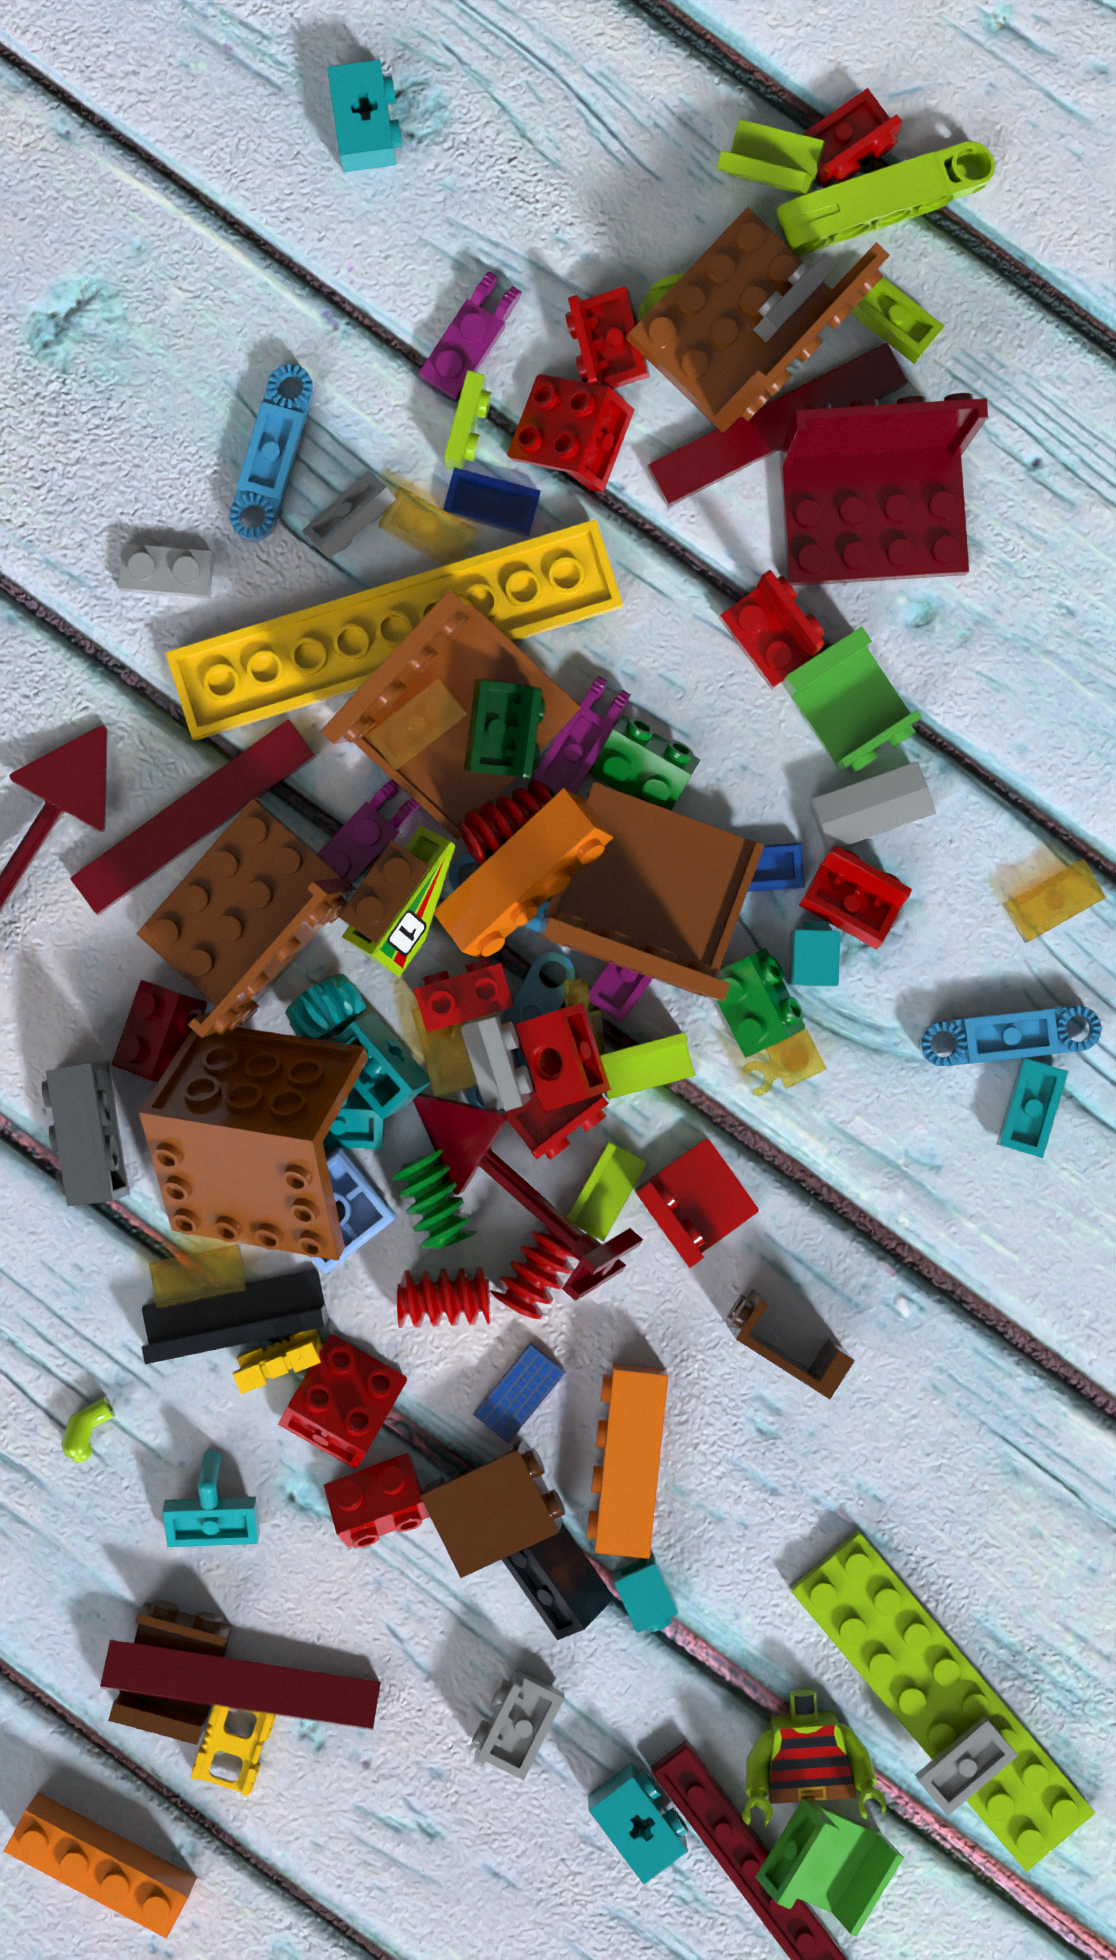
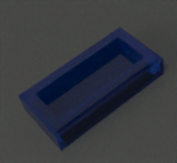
M454 467L443 507V514L530 537L541 490Z

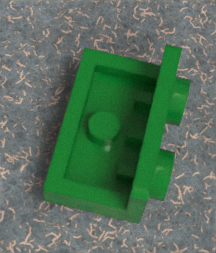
M622 716L612 730L589 773L624 794L671 811L698 766L700 759L694 756L691 749L683 743L668 741L654 733L653 728L645 721Z
M766 948L721 969L722 972L719 979L731 984L725 1000L716 1001L745 1058L782 1042L805 1029L801 1006L794 997L790 996L782 980V968L779 962L773 956H770Z

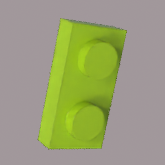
M884 277L850 312L851 315L913 364L919 360L945 327Z
M467 370L444 454L446 469L463 473L466 461L474 462L480 442V435L474 433L478 417L486 419L492 398V392L486 390L484 374Z

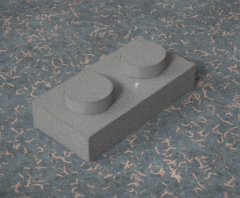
M826 253L814 265L806 259L788 278L793 287L784 297L776 291L758 310L764 318L753 331L766 343L838 265Z
M368 471L308 524L302 532L320 552L330 559L337 552L346 549L351 544L353 538L368 524L378 520L396 498L382 482Z
M122 543L118 588L124 592L210 599L214 554L212 551Z
M984 1715L917 1772L915 1776L946 1815L949 1816L1018 1755Z

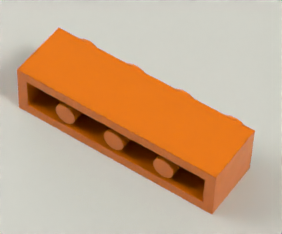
M563 788L435 909L434 915L461 952L484 959L499 951L505 943V938L518 926L531 921L536 916L538 907L551 895L562 892L570 884L571 877L581 867L598 859L604 851V846L614 837L582 797Z
M613 1363L611 1375L603 1374L600 1402L608 1403L607 1420H598L596 1447L604 1448L602 1466H593L591 1493H599L597 1511L589 1510L586 1538L595 1539V1553L650 1559L668 1384V1372L665 1368Z
M37 1792L26 1808L3 1851L166 1939L197 1879L196 1876Z

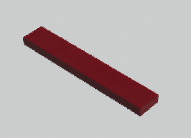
M886 342L763 405L748 421L740 417L724 433L716 429L648 464V470L667 507H670L780 451L796 410H803L802 407L805 404L828 402L831 404V408L850 407L851 402L860 399L879 400L905 387L908 381Z
M287 719L70 877L71 881L95 914H102L238 815L252 799L258 800L316 758L315 754L290 720Z
M110 1640L100 1687L121 1692L373 1730L381 1682Z
M687 1740L650 1766L653 1776L790 1960H849L848 1956L807 1902L797 1898L791 1909L781 1906L774 1901L755 1878L770 1851L752 1827L743 1821L742 1814Z

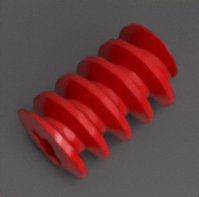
M535 780L529 783L528 792L521 787L514 790L512 799L506 795L497 798L496 807L491 803L482 805L480 815L473 810L465 813L464 823L458 820V827L469 853L480 866L487 861L486 852L490 851L494 854L552 799L542 782Z
M549 1229L546 1233L535 1230L530 1232V1235L537 1243L536 1248L521 1245L519 1249L527 1261L522 1263L511 1260L509 1264L517 1274L516 1277L512 1278L501 1275L499 1278L506 1288V1292L490 1291L500 1302L518 1314L539 1320L542 1318L543 1312L536 1302L551 1304L554 1299L546 1287L561 1289L564 1285L557 1271L566 1274H572L574 1271V1267L567 1259L568 1256L575 1258L570 1253L571 1248Z
M482 1267L476 1268L473 1280L468 1279L464 1268H459L455 1281H451L446 1269L441 1268L436 1282H432L427 1269H422L419 1282L414 1283L410 1271L404 1270L401 1282L397 1284V1319L399 1328L404 1326L407 1315L410 1316L415 1328L421 1327L425 1314H428L432 1326L438 1327L443 1313H446L451 1326L458 1325L461 1313L465 1314L469 1325L476 1324L480 1312H483L487 1324L490 1325L489 1279L486 1278Z

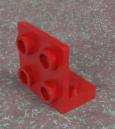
M539 374L535 378L507 456L516 462L568 472L589 490L604 493L635 409L608 386Z
M769 569L761 576L756 589L719 616V620L772 690L782 683L786 675L817 656L825 644L821 638L825 633L814 615L810 612L804 615L794 602L797 594L789 581L783 575L776 578Z
M709 1139L702 1140L634 1189L689 1268L704 1258L702 1255L704 1251L752 1218L759 1211L754 1201Z
M331 1334L319 1352L321 1363L310 1367L286 1407L278 1425L356 1470L405 1386L407 1377Z

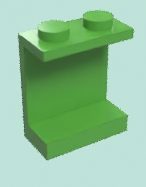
M862 626L786 675L782 681L783 686L840 772L849 766H852L855 772L867 766L878 758L874 750L887 741L891 743L893 748L916 733L912 725L922 718L918 710L913 713L909 712L867 647L872 640Z
M803 1798L755 1878L777 1904L791 1909L797 1898L833 1913L851 1935L857 1937L904 1857L881 1832Z

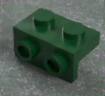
M475 679L464 770L531 779L532 769L536 768L539 760V746L536 742L538 724L542 722L545 714V701L542 697L541 687Z

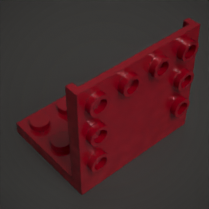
M955 393L944 397V401L926 402L923 396H908L898 399L897 404L878 405V400L860 399L851 402L850 407L831 408V404L828 402H813L805 404L802 407L803 410H796L779 453L787 577L792 586L963 576L969 573L961 456L988 418L987 398L973 399V395L970 393Z

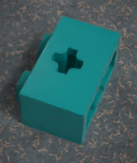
M381 59L327 67L339 156L343 172L396 165L394 149L403 148L399 119L390 120L388 105L396 104L392 75L383 76ZM371 111V119L362 121V112Z
M375 1013L353 1021L332 1041L365 1046L368 1061L355 1082L354 1088L382 1120L402 1110L432 1082V1079Z
M630 1763L588 1795V1810L644 1885L688 1852L685 1834L689 1830L674 1808L667 1811L657 1797L661 1795L660 1789L649 1773L644 1771L639 1774L633 1764ZM638 1815L642 1820L649 1818V1824L644 1826L640 1821L633 1823V1817Z

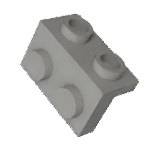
M505 1013L464 1024L461 1027V1032L484 1106L495 1110L504 1108L505 1111L521 1107L530 1101L529 1093L533 1091L531 1078L526 1066L520 1065L516 1048H519L518 1036L511 1021L507 1022Z
M515 1669L510 1681L502 1679L491 1701V1705L497 1708L489 1723L484 1720L480 1722L470 1745L476 1748L474 1764L483 1768L485 1762H488L524 1780L564 1700V1692L518 1669Z

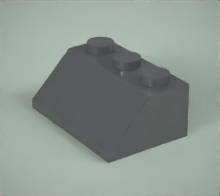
M109 1061L90 1062L47 1070V1080L42 1081V1096L45 1106L52 1108L54 1125L49 1126V1140L52 1151L54 1153L59 1152L61 1170L56 1172V1184L60 1197H66L67 1206L113 1201L130 1195Z

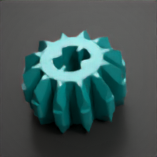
M335 974L332 977L325 978L318 984L315 983L311 988L302 992L299 997L292 1000L285 1014L296 1036L327 1040L357 1020L364 1012L366 1005L356 985L344 974Z

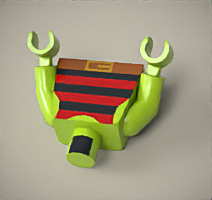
M796 1689L790 1691L791 1714L772 1716L770 1728L760 1732L747 1756L746 1794L750 1796V1800L743 1809V1821L749 1825L751 1819L750 1808L759 1807L765 1814V1827L772 1818L773 1809L771 1804L801 1802L803 1798L809 1801L856 1798V1790L861 1791L858 1799V1808L863 1818L867 1819V1813L863 1804L870 1798L880 1802L881 1811L884 1815L886 1799L883 1793L874 1789L877 1785V1779L869 1752L849 1725L838 1723L834 1712H818L815 1690Z

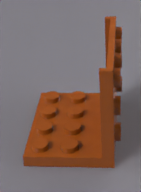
M747 207L629 332L626 339L703 415L724 433L740 416L748 421L792 376L786 369L796 357L804 363L823 343L817 334L826 324L834 330L849 315L858 302L883 278L884 275L878 268L890 255L876 242L832 290L823 282L765 343L753 331L764 318L758 310L776 291L784 297L793 287L788 278L798 269L803 261Z
M449 590L320 732L334 745L344 742H353L454 838L459 840L462 836L459 831L458 820L464 823L465 813L471 810L480 815L481 806L486 803L492 804L517 778L514 776L464 770L475 679L524 684L542 688L545 714L542 722L538 724L536 742L539 746V753L582 707L464 595Z
M593 782L586 803L614 838L604 846V851L598 859L581 867L571 877L570 884L562 892L551 896L537 937L704 998L724 1001L731 983L719 979L722 972L719 969L765 844L757 841L754 842L605 787L600 783Z
M252 799L136 935L217 1006L212 1012L193 1018L188 1026L201 1038L216 1032L222 1035L228 1028L232 1031L238 1025L243 1026L260 1008L257 1004L323 927L328 922L332 924L339 918L338 916L348 903L347 900L357 888L339 874L259 800Z
M236 1027L232 1031L228 1028L222 1035L216 1032L201 1038L192 1029L139 1111L171 1230L187 1235H199L221 1239L226 1242L243 1243L264 1247L269 1250L276 1249L303 1254L309 1257H320L338 1261L345 1246L323 1140L368 1061L365 1046Z

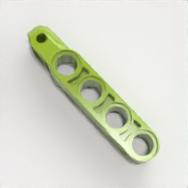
M966 141L797 197L781 205L776 213L788 247L797 256H801L944 207L955 199L976 193L985 188L991 181L995 171V161L991 152L983 144L975 141Z

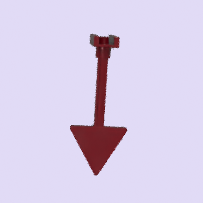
M100 725L10 774V780L14 784L43 799L45 804L0 874V912L62 814L67 813L99 832L105 831L108 742L106 726Z
M423 1093L418 1094L413 1099L434 1150L443 1149V1153L438 1159L440 1163H448L450 1166V1170L445 1175L448 1180L456 1181L457 1186L452 1190L455 1195L465 1191L477 1169L481 1167L571 1248L570 1253L580 1262L562 1289L572 1299L577 1301L623 1272L627 1265L619 1258L639 1247L644 1239L629 1228L601 1244L589 1232H582L492 1151L491 1146L508 1119L506 1112Z

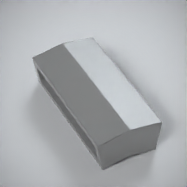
M918 761L811 799L810 808L817 823L824 847L828 851L833 846L841 848L937 814Z

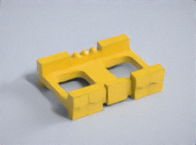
M317 1329L290 1334V1341L283 1339L282 1344L276 1342L274 1347L268 1345L265 1351L263 1346L237 1355L240 1369L233 1371L232 1375L240 1393L244 1394L267 1384V1378L271 1377V1379L289 1373V1369L293 1368L296 1373L321 1363L319 1350L323 1347Z
M212 1706L204 1740L199 1747L192 1768L191 1779L211 1782L242 1792L241 1795L248 1797L249 1793H252L261 1765L257 1762L264 1742L270 1737L276 1715L251 1712L257 1717L254 1731L250 1737H243L228 1732L224 1727L228 1711L231 1708ZM223 1751L242 1759L243 1765L237 1780L231 1781L211 1773L210 1768L216 1752Z

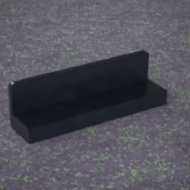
M313 1269L146 1304L142 1307V1314L148 1342L141 1346L144 1363L150 1364L323 1328L327 1325L329 1319L319 1271Z
M563 1523L559 1533L502 1559L557 1640L585 1630L613 1600L612 1593Z

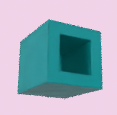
M802 922V930L795 929L791 931L788 985L836 987L839 985L841 931H829L828 922Z
M654 1553L650 1554V1559H639L613 1572L614 1584L637 1633L645 1629L649 1633L659 1631L673 1622L672 1616L679 1614L675 1598Z

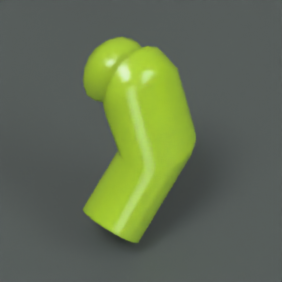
M106 1397L72 1414L68 1420L61 1447L64 1455L70 1457L76 1463L88 1460L93 1453L92 1443L89 1441L92 1429L115 1417L114 1409Z

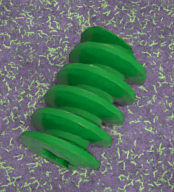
M443 1149L401 1165L402 1168L392 1176L393 1181H408L409 1183L399 1193L400 1198H415V1202L406 1210L407 1215H422V1219L412 1227L414 1232L428 1231L429 1236L419 1244L421 1249L435 1248V1250H438L476 1234V1230H461L471 1220L469 1214L454 1213L464 1203L462 1197H448V1194L457 1186L456 1181L441 1180V1177L450 1170L449 1164L434 1163V1160L443 1153Z

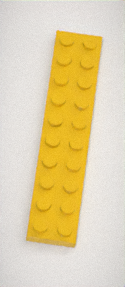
M597 520L584 522L165 652L191 738L194 741L358 690L449 590L464 595L512 642L623 608L622 599Z

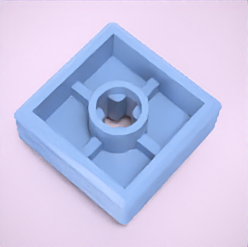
M343 1147L333 1151L326 1157L335 1202L340 1200L344 1204V1208L341 1210L344 1218L339 1222L345 1248L338 1261L311 1257L323 1273L331 1271L396 1218L394 1210Z

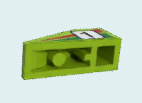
M422 825L418 827L404 849L428 864L430 868L379 943H375L351 925L342 935V938L368 959L399 978L426 940L455 849V845L451 841Z

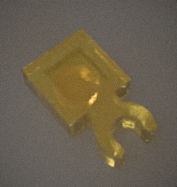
M807 1028L792 1037L766 1048L765 1050L770 1061L766 1063L751 1061L742 1066L740 1071L743 1075L750 1073L752 1070H759L762 1073V1084L750 1090L753 1096H760L767 1093L771 1089L773 1081L780 1078L784 1089H788L827 1068Z

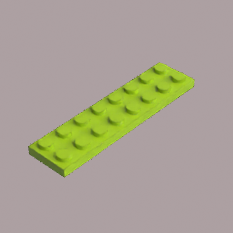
M859 1530L855 1531L790 1587L791 1593L932 1760L984 1715L1011 1745L1018 1756L966 1801L1026 1872L1096 1814L1083 1796Z

